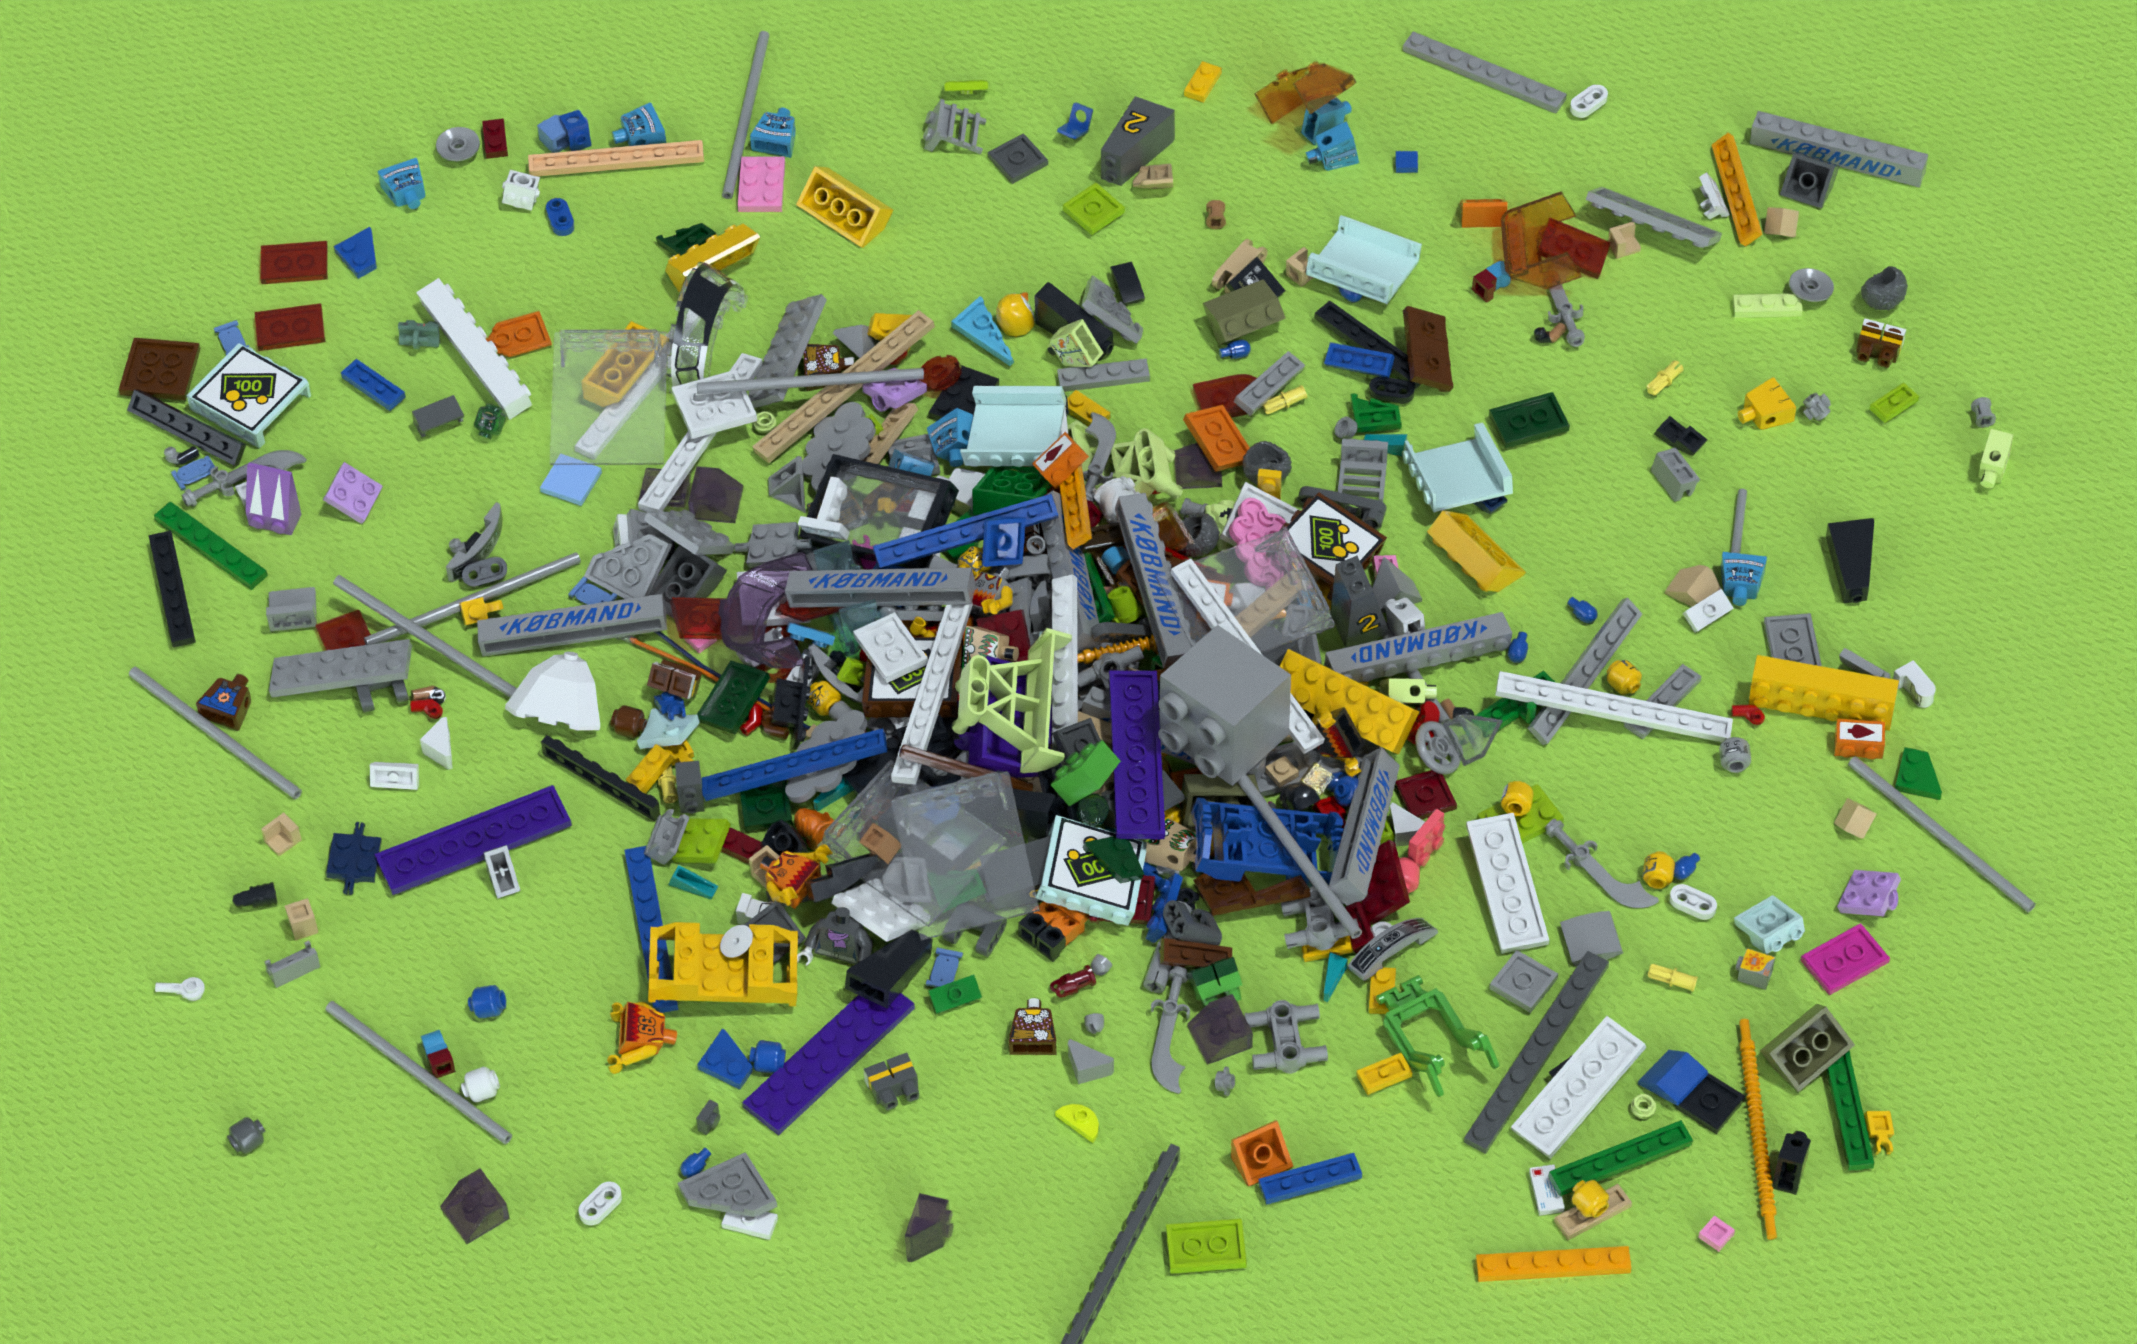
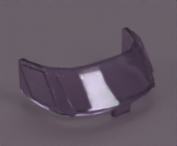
M803 552L768 561L738 577V580L730 589L727 599L720 600L718 614L721 617L720 629L722 640L726 647L759 664H765L772 668H794L804 665V659L791 637L764 642L768 616L772 607L786 595L785 589L790 571H814Z

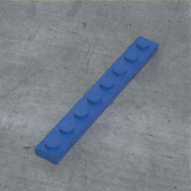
M1052 494L873 546V551L879 569L889 568L984 540L985 520L996 516L1026 518L1025 527L1056 519L1059 515Z
M882 728L702 777L703 797L705 801L885 753L887 752L886 734Z
M646 846L625 849L624 851L649 982L650 927L663 926L651 859L644 854ZM657 940L659 979L673 980L666 940ZM656 1000V1003L652 1002L653 1008L661 1013L679 1010L676 1000Z

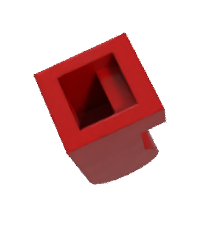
M1427 701L1414 708L1420 712L1407 740L1415 746L1418 728L1425 722H1439V708L1432 701ZM1428 731L1431 738L1435 737L1433 731Z

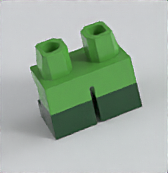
M1227 957L1186 972L1187 978L1195 991L1196 1000H1201L1206 1012L1220 1008L1216 996L1224 992L1227 1004L1241 1000L1239 986H1242V981L1234 957Z

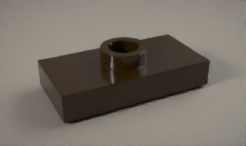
M1119 522L1091 527L1092 539L1080 545L1082 553H1088L1126 545Z

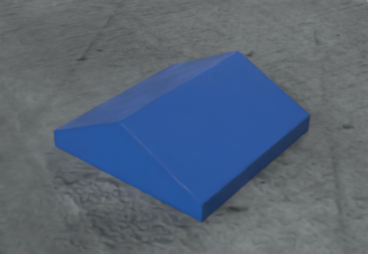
M996 516L985 520L982 566L1023 564L1026 518Z
M1668 1050L1638 1081V1085L1678 1106L1708 1075V1070L1689 1053Z

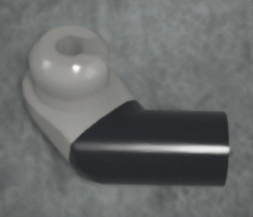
M195 446L182 453L176 452L174 447H168L164 450L165 459L169 463L183 465L200 456Z
M474 532L465 542H461L458 538L452 539L449 542L451 552L456 554L459 550L467 553L481 534Z

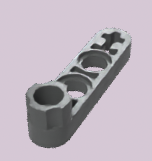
M1310 486L1300 488L1297 502L1301 506L1304 505L1309 497L1313 499L1320 492L1357 518L1362 519L1363 522L1375 530L1382 527L1387 506L1382 501Z
M1148 617L1141 619L1139 624L1103 622L1091 628L1094 641L1119 644V642L1125 644V641L1131 643L1132 639H1135V641H1138V638L1144 640L1145 636L1151 638V635H1153Z

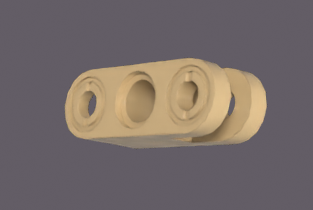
M1245 239L1216 271L1212 279V286L1218 290L1224 287L1255 257H1258L1264 263L1268 252L1267 249L1263 246L1257 249L1253 247V241ZM1225 285L1224 292L1227 294L1231 291Z

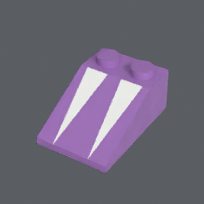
M248 463L245 512L249 526L256 529L274 531L278 534L292 535L302 515L292 472Z

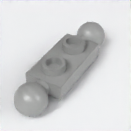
M905 605L901 608L882 606L879 610V616L883 618L895 612L900 620H914L915 617H921L925 621H941L945 607H942V605H928V607Z

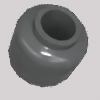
M244 1117L230 1126L227 1138L237 1153L241 1151L247 1154L264 1143L262 1134L266 1131L258 1119L253 1121L250 1117Z

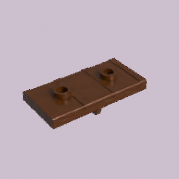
M1406 306L1403 310L1410 381L1437 388L1440 392H1450L1454 386L1445 316Z

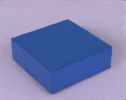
M1396 151V173H1418V151Z

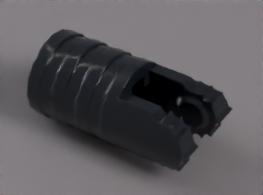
M274 882L250 886V890L233 895L232 900L237 907L253 905V908H256L257 906L278 903Z

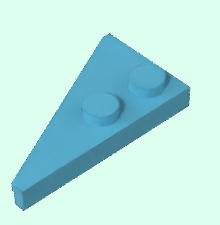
M981 296L951 321L952 328L1007 365L1011 366L1014 363L1008 346L1006 347L1002 334L996 323L993 322L992 315L987 311Z

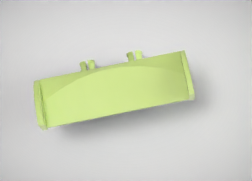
M1076 420L1067 426L1068 435L1089 456L1082 463V470L1087 471L1097 450L1098 441L1093 435L1085 432V429L1088 428L1087 426ZM1147 428L1139 430L1134 437V441L1113 444L1102 473L1103 476H1110L1109 460H1113L1115 469L1113 479L1122 476L1130 477L1135 483V491H1138L1140 494L1146 493L1147 498L1154 490L1165 492L1173 499H1178L1183 492L1182 487L1172 481L1168 465L1174 460L1175 454L1173 453L1175 451L1166 447L1164 441ZM1140 470L1141 476H1136V474ZM1085 479V480H1084L1085 486H1086V483H1087L1088 479ZM1103 484L1095 485L1096 490ZM1094 500L1093 504L1099 509V506L1096 504ZM1105 515L1102 517L1097 526L1109 524L1105 518Z
M1046 628L1028 650L1027 661L990 665L985 657L981 655L973 656L962 669L961 677L955 683L957 684L955 688L960 695L958 718L952 723L954 725L952 726L953 731L957 734H964L969 726L975 725L978 721L984 724L991 731L1021 751V773L1048 770L1062 762L1065 758L1064 753L1048 749L1054 651L1065 647L1071 642L1072 635ZM1027 675L1025 695L1016 693L1017 676ZM989 690L999 700L988 705ZM1015 710L1024 713L1023 730L1014 724Z

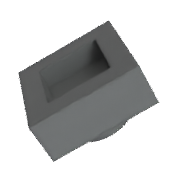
M709 1099L697 1116L699 1132L707 1135L711 1128H715L718 1125L721 1117L718 1103Z

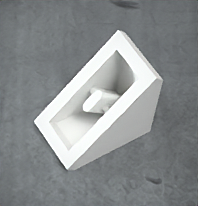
M443 717L420 739L423 754L449 770L453 769L450 731L447 717Z
M1393 802L1390 805L1389 820L1391 829L1395 834L1394 842L1396 847L1409 845L1410 839L1425 821Z

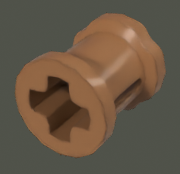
M1220 200L1209 201L1206 204V211L1208 212L1206 225L1211 229H1221L1226 224L1224 217L1225 203Z

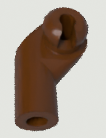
M764 711L762 714L763 719L761 720L764 732L770 736L787 739L789 729L771 724L772 711Z

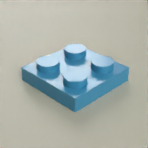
M788 621L786 631L790 633V638L803 642L805 638L813 640L812 643L823 648H826L827 644L833 646L835 640L833 634Z

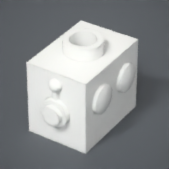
M510 170L507 180L502 185L504 190L502 203L532 211L534 203L537 202L536 198L540 194L538 189L540 177Z

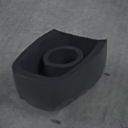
M1303 783L1293 784L1282 790L1280 794V802L1285 810L1300 811L1321 800L1311 786L1309 787Z
M782 819L774 822L769 827L761 841L764 847L768 845L779 856L785 851L808 853L807 846L799 832Z

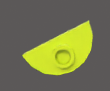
M1070 1104L1062 1106L1055 1111L1057 1118L1090 1142H1095L1098 1137L1099 1122L1091 1109L1083 1105Z

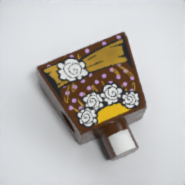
M807 344L803 353L805 376L841 373L854 363V357L840 358L837 345ZM825 386L806 387V391L822 389Z
M1036 998L1027 1000V1008L1016 1009L1009 1036L1010 1055H1057L1056 1035L1051 1009L1041 1008V1000Z

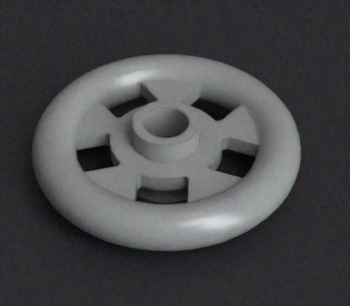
M1429 721L1423 723L1418 728L1415 738L1417 751L1421 759L1436 773L1443 775L1453 773L1459 767L1461 761V751L1455 736L1447 727L1438 722ZM1428 731H1433L1435 737L1431 738ZM1447 755L1451 757L1450 762L1445 758ZM1434 758L1440 760V763L1436 762Z

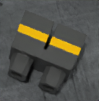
M907 1052L886 1060L887 1066L883 1061L863 1069L865 1083L868 1089H871L877 1105L881 1103L887 1111L896 1108L898 1105L896 1097L904 1095L909 1102L919 1099L918 1077Z

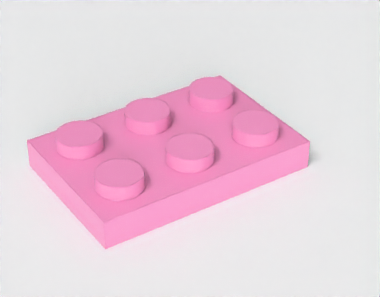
M741 157L738 212H782L785 157Z

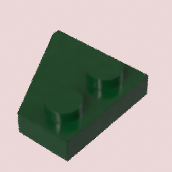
M700 223L689 228L676 230V235L663 238V235H658L656 240L658 245L671 254H679L681 256L687 253L690 247L706 243V240L715 235L716 232L705 224Z
M1116 836L1084 843L1083 850L1086 853L1090 851L1099 859L1098 864L1105 870H1108L1112 877L1120 884L1143 878L1144 872L1129 839H1118Z

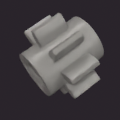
M1813 393L1803 401L1805 405L1803 413L1809 420L1814 417L1819 421L1830 413L1828 407L1831 405V401L1824 393L1821 396Z

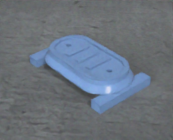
M237 320L214 328L215 333L219 332V339L227 352L225 353L226 355L238 343L249 347V345L246 346L240 330L235 327L239 325Z
M205 456L179 468L177 472L175 470L172 471L171 474L183 491L186 489L184 484L193 483L210 475V471L215 465L209 456Z
M585 577L568 594L572 598L575 595L579 601L587 605L614 601L617 598L615 593H612L610 596L609 593L586 583L588 580Z
M937 948L936 954L940 955L935 960L930 980L926 981V986L937 988L953 982L959 964L958 958L962 959V952Z

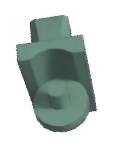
M406 320V322L398 323L399 345H413L414 349H420V346L439 347L440 335L437 322L429 321L424 324L417 323L415 320Z

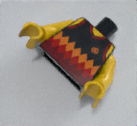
M1321 707L1312 718V722L1325 740L1323 744L1316 748L1323 757H1333L1343 761L1347 775L1354 777L1362 772L1357 766L1358 761L1355 755L1365 743L1345 707L1331 712L1327 707Z

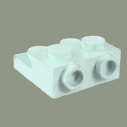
M1773 895L1734 917L1735 925L1748 934L1751 944L1765 954L1771 951H1780L1783 944L1790 940L1796 941L1800 939L1805 932L1802 916Z

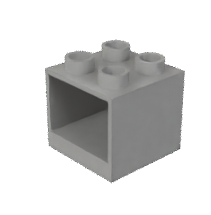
M1219 625L1215 626L1160 675V700L1158 703L1160 708V730L1158 735L1161 742L1170 751L1178 753L1181 750L1193 758L1199 770L1210 778L1219 776L1233 786L1289 735L1291 674Z

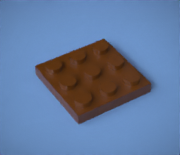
M134 338L118 389L120 395L132 396L133 391L139 389L155 398L186 401L201 350L200 344Z

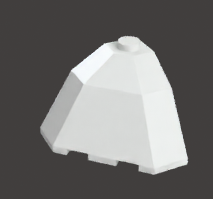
M574 652L554 655L533 667L505 706L507 711L517 717H539V722L557 725L558 721L564 722L570 726V729L600 730L595 681L587 662L578 657V654Z

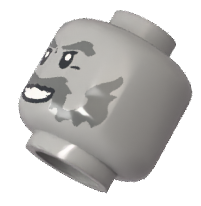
M1731 737L1721 743L1719 747L1720 762L1724 769L1732 773H1739L1749 767L1751 752L1750 745L1746 740L1739 737Z

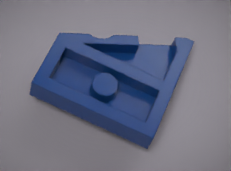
M370 227L334 246L335 253L358 279L377 269L373 234Z
M724 1029L719 1032L697 1064L698 1070L738 1089L742 1088L753 1072L751 1063Z

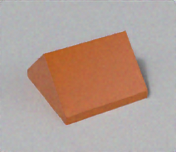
M1505 199L1460 200L1462 228L1506 227L1507 201Z
M1277 1120L1231 1140V1159L1247 1186L1258 1183L1260 1178L1278 1174L1294 1167Z

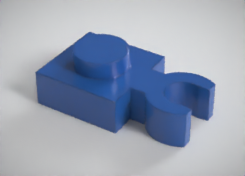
M668 691L654 696L655 706L662 714L668 713L670 720H674L675 714H681L682 717H686L684 700L681 697L670 694Z

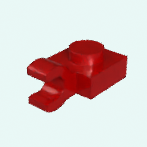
M1334 796L1321 799L1313 804L1312 808L1315 813L1329 814L1330 811L1337 812L1343 819L1341 828H1345L1346 811L1335 801Z

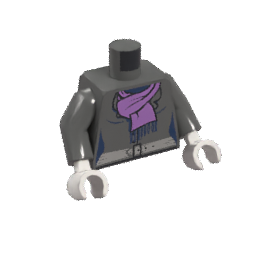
M839 907L835 912H829L826 918H821L810 928L804 943L806 947L797 955V963L802 955H806L808 957L806 966L809 965L813 960L812 949H815L816 954L857 964L871 955L873 943L866 930H864L863 925L850 916L849 909Z

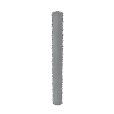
M1745 489L1738 490L1731 553H1740L1747 498V490Z

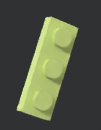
M1795 294L1733 295L1734 318L1802 316L1801 298Z

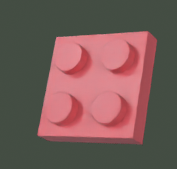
M1438 809L1432 813L1409 841L1408 858L1412 859L1419 867H1424L1430 859V854L1434 850H1438L1444 842L1445 813Z

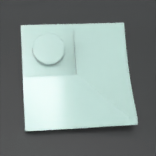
M653 708L647 725L637 740L639 748H653L655 744L660 747L681 745L700 723L696 714L682 717L680 714H675L674 720H670L668 713L662 714L658 709Z

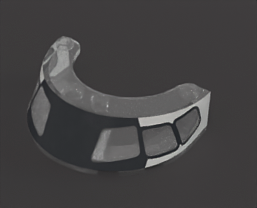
M706 262L697 263V268L691 269L676 304L675 310L678 311V316H676L675 320L677 322L676 324H671L669 335L671 347L670 354L667 355L669 393H672L671 387L710 377L714 342L718 329L722 328L725 312L729 311L730 306L733 307L734 311L740 312L747 305L748 296L745 295L743 287Z

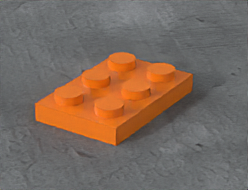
M1223 405L1185 414L1183 421L1215 472L1243 465V456L1250 447Z

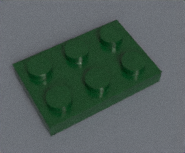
M1553 392L1489 409V416L1505 449L1567 432L1570 428Z
M730 660L697 713L699 722L736 734L771 677L768 672Z
M787 780L740 792L745 832L769 829L774 822L780 819L793 825L790 801L785 792Z

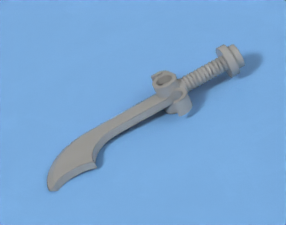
M1565 254L1551 261L1545 270V280L1559 313L1558 315H1552L1548 311V320L1551 323L1561 322L1566 324L1569 331L1566 336L1568 343L1578 347L1584 343L1585 335L1582 330L1576 328L1573 318L1578 319L1583 316V305H1580V310H1573L1572 304L1569 303L1563 289V280L1575 273V270L1568 264L1569 254Z
M1092 412V423L1085 429V432L1097 439L1098 447L1092 463L1088 466V470L1083 471L1084 480L1088 479L1085 486L1086 498L1094 503L1095 499L1092 495V489L1095 485L1104 484L1113 479V472L1107 477L1103 476L1102 473L1115 442L1116 431L1113 424L1107 418Z
M278 450L267 453L250 463L286 471L293 465L305 463L307 459L294 451ZM248 463L229 473L225 470L219 471L218 466L213 467L210 471L213 482L193 492L189 488L184 490V494L181 495L187 507L190 505L193 507L197 505L196 499L216 489L225 496H232L235 492L231 484L247 477Z
M1553 819L1546 825V834L1550 838L1556 836L1572 853L1568 854L1565 858L1564 866L1567 870H1570L1571 866L1568 861L1573 860L1576 866L1583 867L1613 899L1625 906L1645 908L1659 902L1658 897L1650 895L1643 889L1640 881L1632 884L1616 881L1590 855L1588 847L1596 851V842L1589 840L1584 845L1577 846L1562 830L1564 824L1560 820Z
M1175 966L1169 971L1168 978L1172 981L1168 1000L1164 1002L1157 999L1151 1004V1012H1154L1156 1006L1163 1008L1152 1055V1070L1157 1081L1163 1087L1179 1094L1181 1092L1179 1077L1185 1066L1173 1060L1169 1049L1178 1012L1185 1011L1186 1018L1189 1019L1190 1008L1185 1004H1177L1181 984L1186 983L1188 978L1185 968Z

